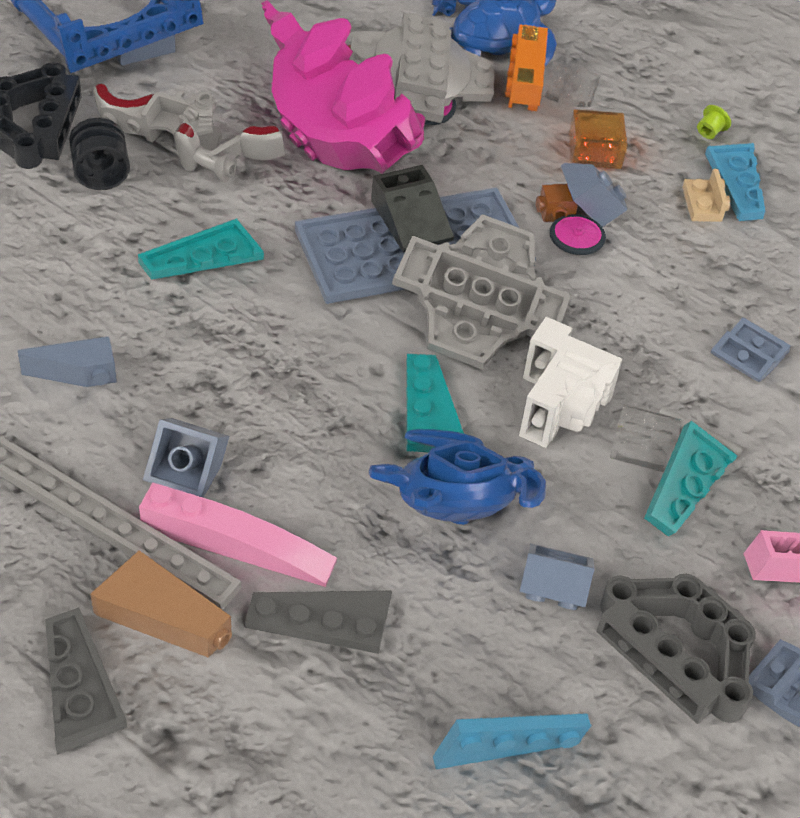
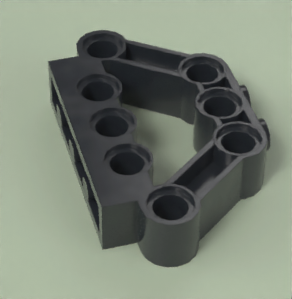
M51 62L38 69L10 77H0V149L16 161L17 166L24 169H32L38 167L43 159H60L82 97L80 76L67 75L64 65ZM39 102V115L32 119L33 133L27 132L13 122L12 111L19 107Z

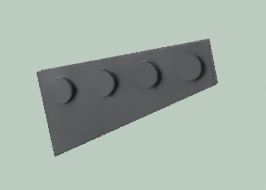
M392 590L253 592L245 619V628L379 654Z
M78 607L45 619L55 747L58 755L127 728V720L80 608Z

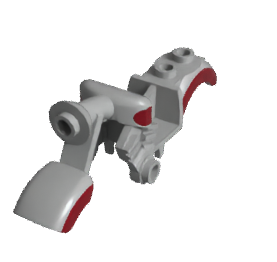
M97 84L93 89L96 106L101 118L112 120L121 127L124 133L147 137L149 142H153L164 130L172 133L181 164L189 172L194 171L198 164L214 171L222 182H227L236 171L234 158L241 153L245 157L255 160H272L285 155L282 135L276 126H249L240 135L219 146L222 134L219 127L213 126V111L216 108V102L214 97L208 92H202L198 95L192 94L189 99H183L182 97L185 93L183 90H180L174 96L156 92L139 99L124 100L113 96L104 84Z

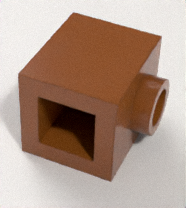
M567 184L542 185L541 194L536 198V208L538 212H541L544 222H554L562 216L576 214L578 204L573 201Z

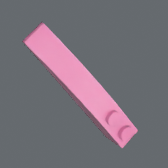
M153 482L139 506L140 520L174 541L326 587L337 562V557L276 525L216 501Z
M761 530L743 553L752 579L800 583V533Z

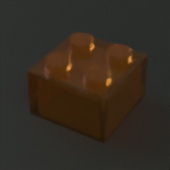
M574 109L569 129L571 163L593 164L595 167L606 169H622L627 149L624 113Z

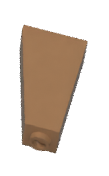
M140 550L91 593L93 613L97 616L208 658L217 649H223L232 636L231 616Z

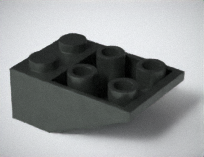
M423 165L373 176L371 202L403 253H405L412 236L436 245L454 241V235L434 181Z

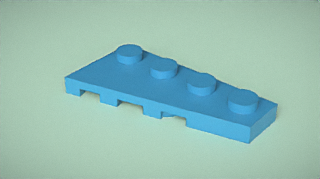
M754 143L707 146L705 156L712 170L719 169L721 179L725 181L724 190L726 196L730 198V205L738 221L763 219L766 211L762 189L759 187L760 176L756 170L757 158L754 157Z
M587 714L456 719L433 755L435 768L437 770L560 747H574L581 742V739L591 728V723Z

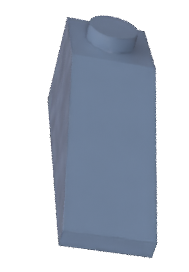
M109 336L17 350L21 374L25 376L83 387L117 382Z

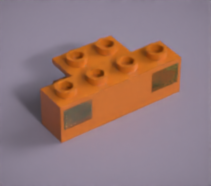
M519 24L518 34H513L505 97L509 98L508 108H512V104L516 103L528 105V110L537 111L538 106H540L548 28Z

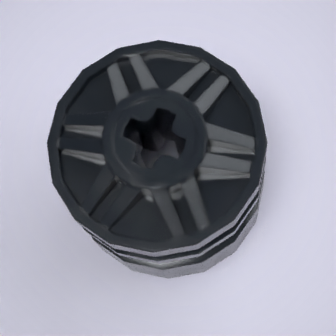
M101 117L89 118L78 123L72 129L69 136L75 178L86 188L98 191L109 190L119 186L127 179L130 172L123 130L112 120Z

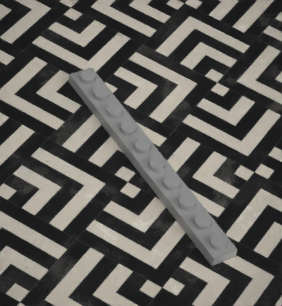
M0 436V476L129 556L132 557L140 550L222 610L242 589L241 580Z

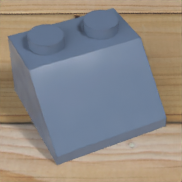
M564 163L561 165L573 201L602 227L628 210L624 200L627 198L624 190L620 185L614 186L611 178L604 170L600 172L593 164Z
M174 418L159 419L143 480L204 498L222 465L230 436Z
M530 543L519 592L526 593L525 597L527 599L537 602H544L545 598L558 601V606L570 610H577L578 606L586 607L595 569L594 559Z

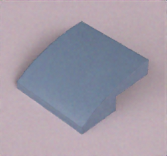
M742 317L731 332L727 331L712 348L711 354L755 381L761 382L789 353L791 345Z
M780 639L751 672L749 683L756 698L778 715L800 728V648Z

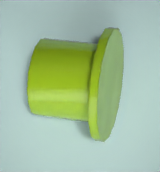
M708 105L703 111L704 117L697 124V130L703 137L713 139L720 131H727L731 127V119L721 107Z

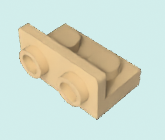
M719 169L712 170L710 180L684 179L682 188L691 221L722 222L725 211L729 210L730 198L726 196L724 190L725 181L721 179Z

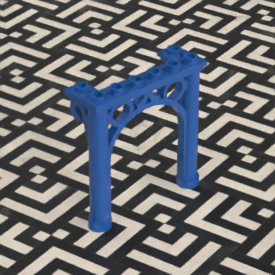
M11 0L13 6L18 11L23 12L65 57L70 73L204 24L200 0H150L145 8L133 16L111 24L84 27L81 18L71 21L65 12L55 15L41 0Z

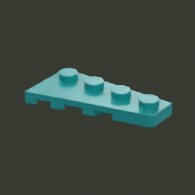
M238 219L138 254V263L151 280L264 260V251Z
M407 354L406 432L416 429H434L464 434L437 356ZM406 439L407 452L429 453L431 449L435 448Z
M693 421L685 424L644 519L667 536L676 533L694 511L695 505L710 491L709 488L716 480L720 479L725 472V468L737 458V455Z

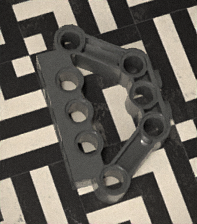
M679 574L674 578L631 579L622 575L610 578L601 599L600 609L602 616L596 632L696 724H699L710 713L727 723L741 720L753 698V689L749 683L750 649L756 637L754 627L744 618L741 612L732 608L718 596L713 588L708 587L699 578L691 574ZM655 616L685 618L691 624L692 632L697 637L710 640L716 645L719 655L717 679L710 673L709 665L705 660L697 656H690L684 650L683 642L679 637L671 633H665L658 627L659 624Z

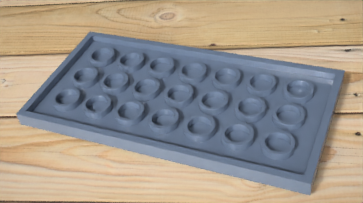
M497 187L440 197L454 235V241H450V245L456 244L461 239V235L482 214L519 228ZM376 208L295 221V232L325 304L405 290L392 284L404 253Z

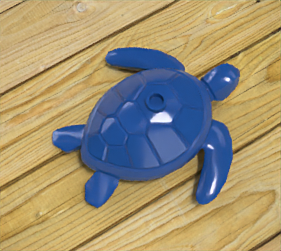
M458 0L460 4L468 6L457 16L453 27H450L451 38L464 47V50L478 56L481 55V52L494 55L511 52L513 34H518L519 24L548 28L540 21V17L548 15L553 11L556 0ZM548 28L545 66L553 58L557 46L555 35L550 28Z
M434 429L410 430L406 432L405 439L435 448L431 449L428 454L407 463L404 468L392 464L372 465L369 468V475L372 479L399 487L403 500L418 513L433 519L451 521L461 525L469 523V520L485 518L500 511L515 499L516 493H519V504L528 508L539 506L545 499L546 481L541 473L534 469L533 461L522 456L504 458L486 448L480 439L453 431Z

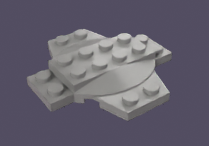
M404 13L401 27L392 29L389 32L353 31L350 46L353 53L349 60H353L359 65L367 58L384 53L390 55L393 60L391 74L395 89L394 100L403 94L410 100L415 113H421L425 120L442 123L444 106L450 105L451 100L456 97H460L462 102L492 100L494 94L495 63L462 49L451 38L450 23L422 17L417 14Z
M483 214L461 235V239L456 244L450 245L449 242H445L441 245H436L412 236L392 282L395 286L419 294L417 301L421 302L427 311V349L482 369L507 342L517 339L524 341L526 335L532 337L545 317L561 323L571 297L570 294L544 285L541 276L537 277L534 274V233Z

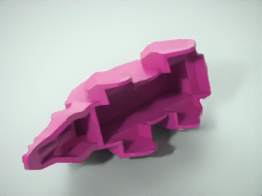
M268 0L261 3L262 9L265 12L264 17L268 24L271 25V34L281 49L274 58L272 94L277 109L282 116L280 122L288 132H291L289 138L296 147L299 148L302 145L304 152L312 161L317 158L322 164L342 170L363 168L373 169L383 174L403 155L422 145L424 141L425 117L421 113H415L410 100L403 94L394 100L395 89L391 74L393 60L390 55L384 53L367 58L358 65L355 61L348 60L353 51L345 43L352 27L347 19L338 18L316 23L310 31H304L292 13L277 11Z

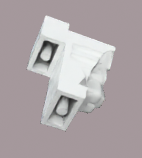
M545 317L530 340L523 379L535 385L527 396L519 434L520 437L547 448L551 440H554L559 427L578 432L584 426L589 427L591 425L595 411H598L600 404L605 406L612 399L623 360L611 353L571 337L572 327Z

